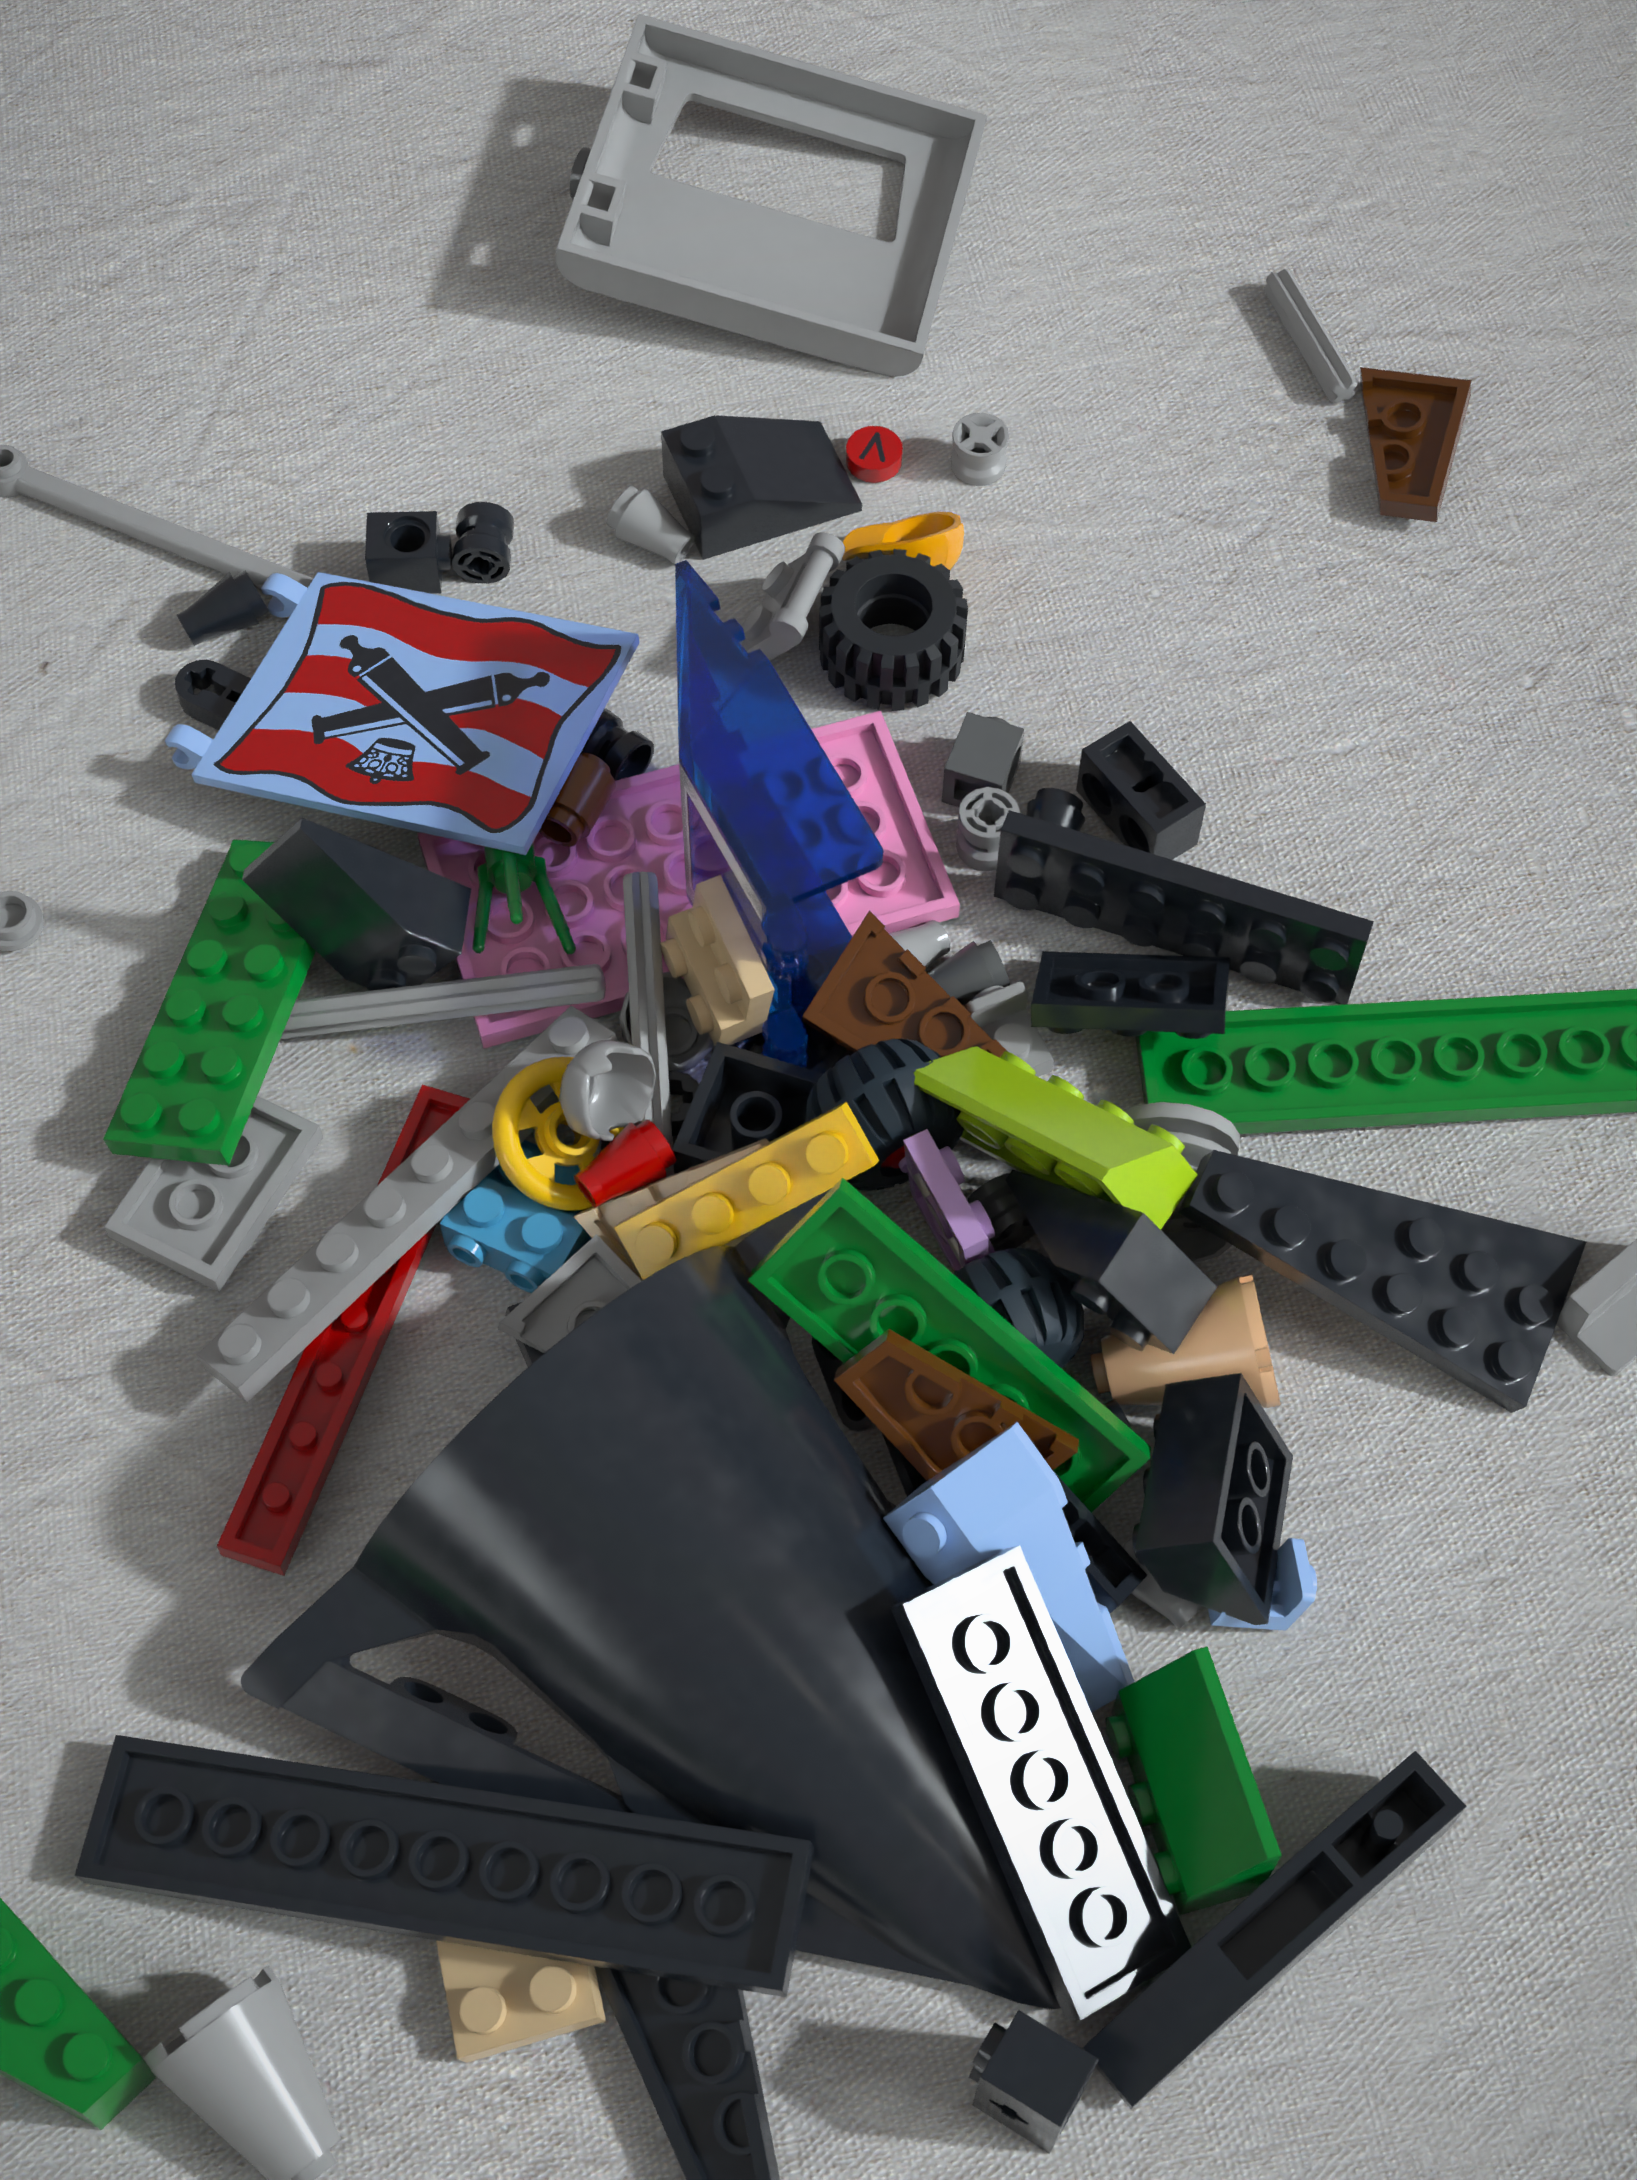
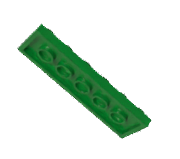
M233 839L103 1138L112 1154L230 1165L316 952L242 880L244 869L274 842Z
M844 1178L751 1271L748 1281L843 1363L890 1329L1079 1439L1077 1453L1053 1471L1091 1513L1150 1459L1151 1446Z

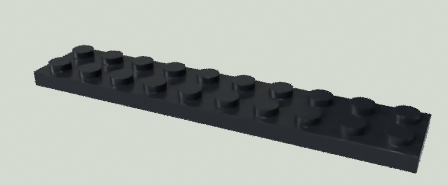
M116 1735L74 1876L87 1884L787 1997L814 1847L810 1840Z

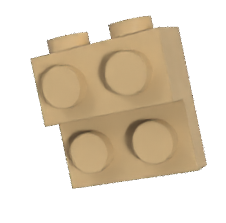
M721 875L696 884L692 908L669 916L666 941L661 942L660 945L669 972L674 978L683 977L692 997L686 1000L692 1022L699 1034L702 1035L708 1032L714 1045L717 1042L732 1045L764 1032L775 989Z

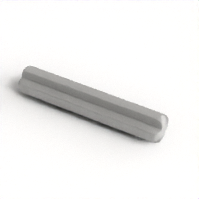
M1283 269L1278 273L1272 272L1266 278L1267 284L1264 287V292L1328 400L1337 404L1344 399H1351L1355 395L1354 389L1357 386V380L1294 275L1287 269Z

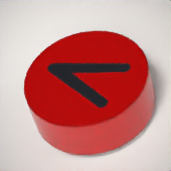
M881 426L860 428L847 441V468L853 476L865 482L878 483L887 481L894 477L901 468L902 442L898 435L888 428Z

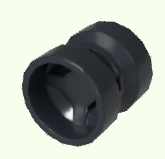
M474 502L460 509L456 520V536L459 540L453 547L452 556L453 569L459 576L471 582L484 584L498 582L507 576L510 571L511 552L508 545L511 543L514 533V518L507 509L491 502Z
M604 708L581 753H590L602 759L608 765L614 781L643 774L652 760L654 744L638 731L628 732L623 728V721L610 710Z

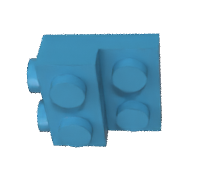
M527 1140L521 1143V1148L527 1159L542 1155L536 1144ZM500 1164L454 1206L440 1222L444 1244L453 1257L472 1267H480L483 1263L505 1274V1277L513 1285L529 1293L536 1290L592 1239L574 1218L582 1210L553 1209L533 1201L511 1183ZM555 1164L554 1182L575 1185L574 1175L580 1172V1167L578 1165L565 1167Z

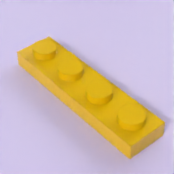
M844 1102L621 1221L614 1229L644 1280L657 1271L695 1252L729 1243L828 1191L842 1178L847 1181L875 1166L879 1159L848 1103Z

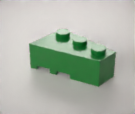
M0 1898V2075L102 2130L157 2077L151 2072L141 2054L24 1922Z

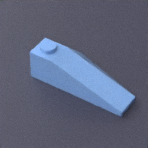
M1017 1422L924 1482L883 1519L923 1575L934 1585L1006 1548L1020 1546L1092 1713L1115 1700L1119 1690L1135 1681L1107 1607L1096 1601L1085 1569L1090 1564V1560L1083 1542H1074L1062 1508L1068 1501L1060 1480Z

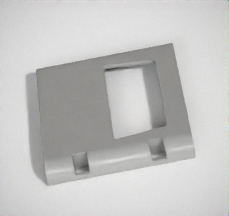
M638 14L556 248V265L568 281L591 292L880 375L892 377L908 375L914 372L922 362L988 115ZM688 101H694L897 160L904 165L895 238L892 242H885L657 176L651 171L684 104Z

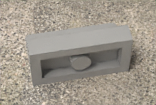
M1637 1239L1569 1296L1556 1324L1610 1376H1616L1637 1358Z

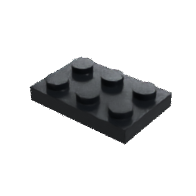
M1042 951L1031 1002V1027H1046L1058 1034H1073L1083 1029L1111 1030L1113 1033L1121 1036H1139L1147 1031L1175 1032L1178 1036L1188 1039L1205 1038L1211 1034H1225L1230 957Z

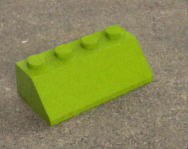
M974 1046L935 1059L930 1065L915 1069L916 1071L913 1072L915 1076L914 1084L921 1091L962 1111L957 1117V1121L964 1128L960 1138L963 1142L1022 1173L1143 1212L1160 1230L1198 1176L1181 1154L1185 1148L1184 1144L1167 1130L1151 1124L1148 1130L1145 1131L1133 1125V1119L1113 1103L1101 1099L1097 1106L1083 1100L1084 1095L1061 1077L1052 1075L1048 1081H1045L1035 1076L1036 1072L1029 1064L1010 1052L1004 1051L999 1058Z

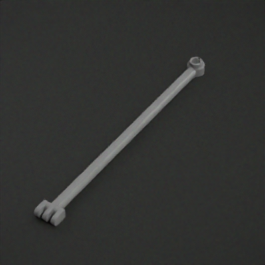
M0 445V497L11 498L19 495L27 498L32 497L227 575L230 572L232 577L246 570L254 586L262 588L267 578L273 573L286 575L307 588L314 579L32 468L28 465L26 456L21 451L16 450L10 445Z

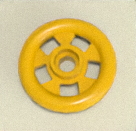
M562 1056L551 1057L532 1063L518 1072L509 1081L495 1107L492 1122V1138L501 1168L520 1192L541 1205L553 1209L577 1211L588 1209L592 1205L584 1197L577 1184L566 1185L554 1182L555 1164L565 1167L578 1165L580 1171L583 1170L594 1159L593 1154L598 1148L600 1139L589 1138L572 1129L575 1137L573 1145L563 1144L557 1137V1127L559 1124L567 1126L568 1124L560 1101L539 1113L530 1099L535 1092L547 1085L551 1086L559 1098L563 1074L567 1065L574 1058ZM624 1127L615 1128L609 1132L615 1138ZM533 1128L535 1129L536 1143L542 1155L527 1159L521 1148L519 1131Z

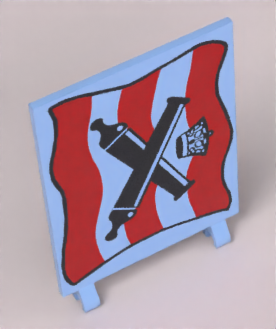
M317 572L308 588L286 575L273 573L261 588L262 593L273 596L268 604V610L272 615L282 618L289 617L215 738L212 739L190 726L177 724L169 732L165 743L168 747L177 748L172 756L173 763L177 767L188 770L195 769L191 775L194 782L198 784L526 855L640 641L636 633Z

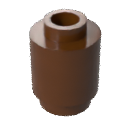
M580 753L539 830V833L556 844L572 847L577 844L580 838H586L590 834L616 787L615 781L610 774V769L602 759L590 753Z

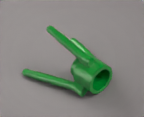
M533 843L526 855L484 846L485 863L477 868L479 891L474 923L473 951L480 954L485 949L493 887L507 894L510 919L512 923L520 924L523 920L521 892L527 890L533 881L536 883L564 951L569 955L575 953L576 945L548 879L546 861L542 857L535 856Z

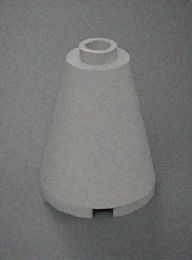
M269 1965L263 1968L254 1980L250 1976L178 2028L182 2033L179 2037L165 2047L162 2043H159L143 2058L151 2072L268 2180H315L337 2163L329 2149L341 2140L280 1980Z

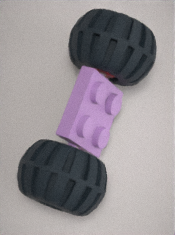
M901 1038L879 1041L876 1045H867L858 1049L856 1053L850 1056L848 1054L836 1062L833 1068H829L818 1079V1082L813 1086L809 1094L806 1106V1123L844 1102L848 1103L879 1161L875 1166L850 1178L847 1182L856 1189L871 1191L894 1187L895 1184H903L909 1181L911 1194L949 1262L953 1274L1059 1367H1065L1079 1350L1084 1338L1083 1306L1070 1293L1074 1284L1053 1265L1048 1257L1029 1248H1010L1004 1251H994L989 1239L995 1237V1232L984 1207L978 1200L969 1204L959 1184L965 1182V1179L952 1150L958 1144L964 1128L957 1121V1117L962 1111L921 1091L914 1084L915 1076L913 1072L916 1071L915 1069L924 1068L933 1063V1060L941 1058V1056L918 1041Z

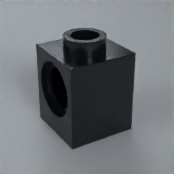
M437 511L367 513L365 562L369 582L430 594L441 593L442 570H452V541L450 534H440Z

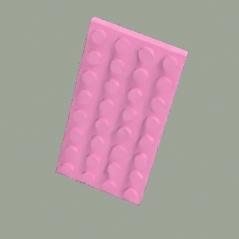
M881 711L683 763L685 772L762 904V923L688 796L694 891L696 890V884L721 875L765 970L799 962L806 957L813 958L845 949L869 910L885 925L884 929L888 933L920 926L930 920L943 922L959 917L960 903ZM679 764L615 781V790L590 834L586 838H580L575 846L567 847L556 844L539 832L537 833L533 841L535 856L542 857L546 861L548 879L576 945V951L571 955L566 954L536 883L533 881L527 890L521 892L523 920L520 924H514L510 919L507 894L493 887L485 949L480 954L475 953L472 949L479 891L477 868L485 863L484 846L422 832L417 833L427 870L471 888L462 954L455 958L462 980L588 964L600 965L604 973L606 991L605 998L601 1001L473 1016L483 1049L542 1033L570 1006L575 1007L592 1019L621 1011L625 995L629 991L623 878L626 874L652 872L657 876L661 942L666 941L669 916L693 907V903L686 893ZM662 955V969L664 973L669 972Z

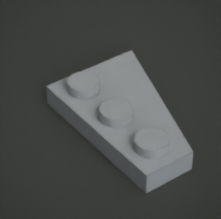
M596 1234L500 1321L498 1329L545 1353L577 1326L642 1280Z

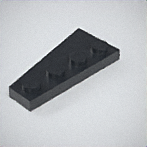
M594 1966L686 2180H780L743 1990Z

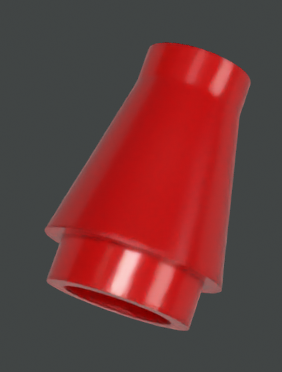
M646 1119L637 1126L633 1123H628L583 1170L574 1175V1179L587 1201L594 1208H597L608 1200L666 1178V1169L676 1163V1158L661 1131L653 1122Z

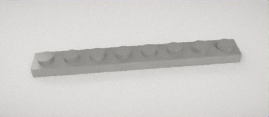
M570 1006L196 1355L205 1370L248 1403L499 1165L493 1145L492 1122L498 1099L509 1081L522 1069L537 1061L551 1057H575L582 1048L600 1040L618 1042L615 1032L575 1007ZM550 1085L539 1089L530 1097L539 1113H542L552 1104L559 1102V1098ZM531 1128L519 1131L520 1144L530 1134H532L535 1131V1129Z

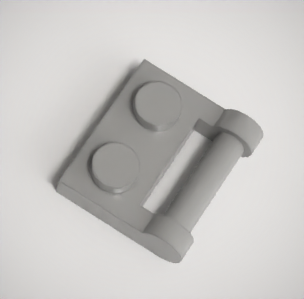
M824 532L815 534L804 555L788 565L785 562L779 563L765 579L762 590L767 594L762 604L755 608L743 623L740 634L745 638L734 658L751 672L802 641L808 629L806 617L827 574L837 568L845 553V546L839 538Z

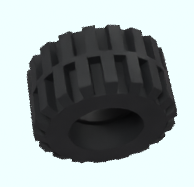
M894 549L893 555H883L881 550L869 552L868 559L864 561L857 556L847 561L846 571L837 569L830 576V585L823 588L819 607L820 663L822 669L828 671V680L835 689L845 686V697L853 702H856L859 698L866 699V707L879 710L880 704H889L892 707V711L904 710L905 703L913 702L916 707L928 704L929 694L940 697L948 691V682L956 681L961 671V663L964 662L968 604L967 599L963 598V587L958 579L950 580V570L943 564L933 567L930 565L931 557L918 553L913 558L906 556V550ZM884 624H898L911 628L914 632L901 636H888L871 630V628Z

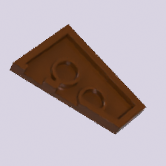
M1360 367V385L1380 515L1437 522L1471 397V380Z
M890 1329L837 1368L834 1381L926 1481L1017 1422L1052 1470L1078 1451L1079 1439Z

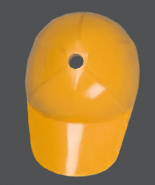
M932 512L911 516L895 522L856 528L843 541L845 553L842 560L848 561L856 556L860 559H868V553L876 550H881L883 555H893L894 549L906 550V556L915 558L918 553L931 557L930 565L933 567L943 564L951 570L959 560L963 548V523H961L960 516L951 512Z

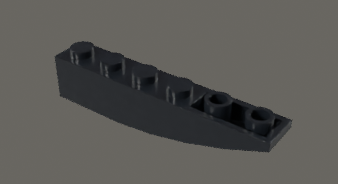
M1415 1750L1245 1898L1138 1995L1082 2049L1099 2059L1096 2065L1098 2071L1130 2109L1134 2108L1453 1826L1467 1806Z

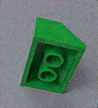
M1208 1646L1183 1655L1119 1690L1111 1711L1113 1716L1105 1719L1109 1742L1115 1757L1118 1760L1127 1757L1135 1781L1134 1784L1128 1785L1130 1804L1140 1827L1150 1825L1158 1852L1152 1855L1169 1895L1174 1897L1179 1915L1249 1896L1271 1876L1282 1856Z

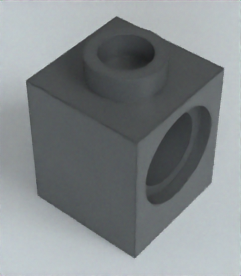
M967 712L944 768L942 802L960 807V803L967 794L975 789L984 787L999 788L1009 793L1021 763L1024 728L1011 725L1001 718L983 717Z

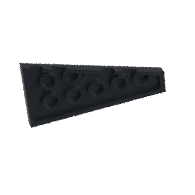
M1213 1150L1202 1157L1196 1170L1198 1176L1188 1189L1178 1213L1509 1412L1513 1413L1527 1406L1560 1312L1587 1243L1586 1241Z

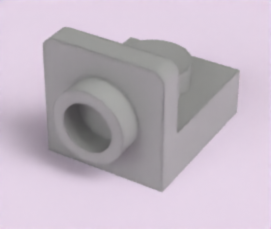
M1017 982L1007 987L992 986L979 992L966 1004V1009L971 1013L970 1017L992 1040L996 1039L1008 1052L1029 1064L1035 1070V1076L1039 1077L1052 1072L1054 1058L1038 1029L1031 1027V1017L1026 1010L1028 991L1023 982Z

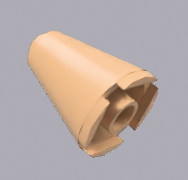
M1253 1274L1238 1276L1217 1286V1289L1174 1354L1149 1344L1145 1346L1143 1351H1139L1126 1345L1113 1334L1101 1338L1102 1352L1091 1354V1363L1098 1393L1111 1392L1113 1400L1116 1399L1120 1405L1162 1406L1166 1384L1242 1373L1263 1408L1281 1406Z

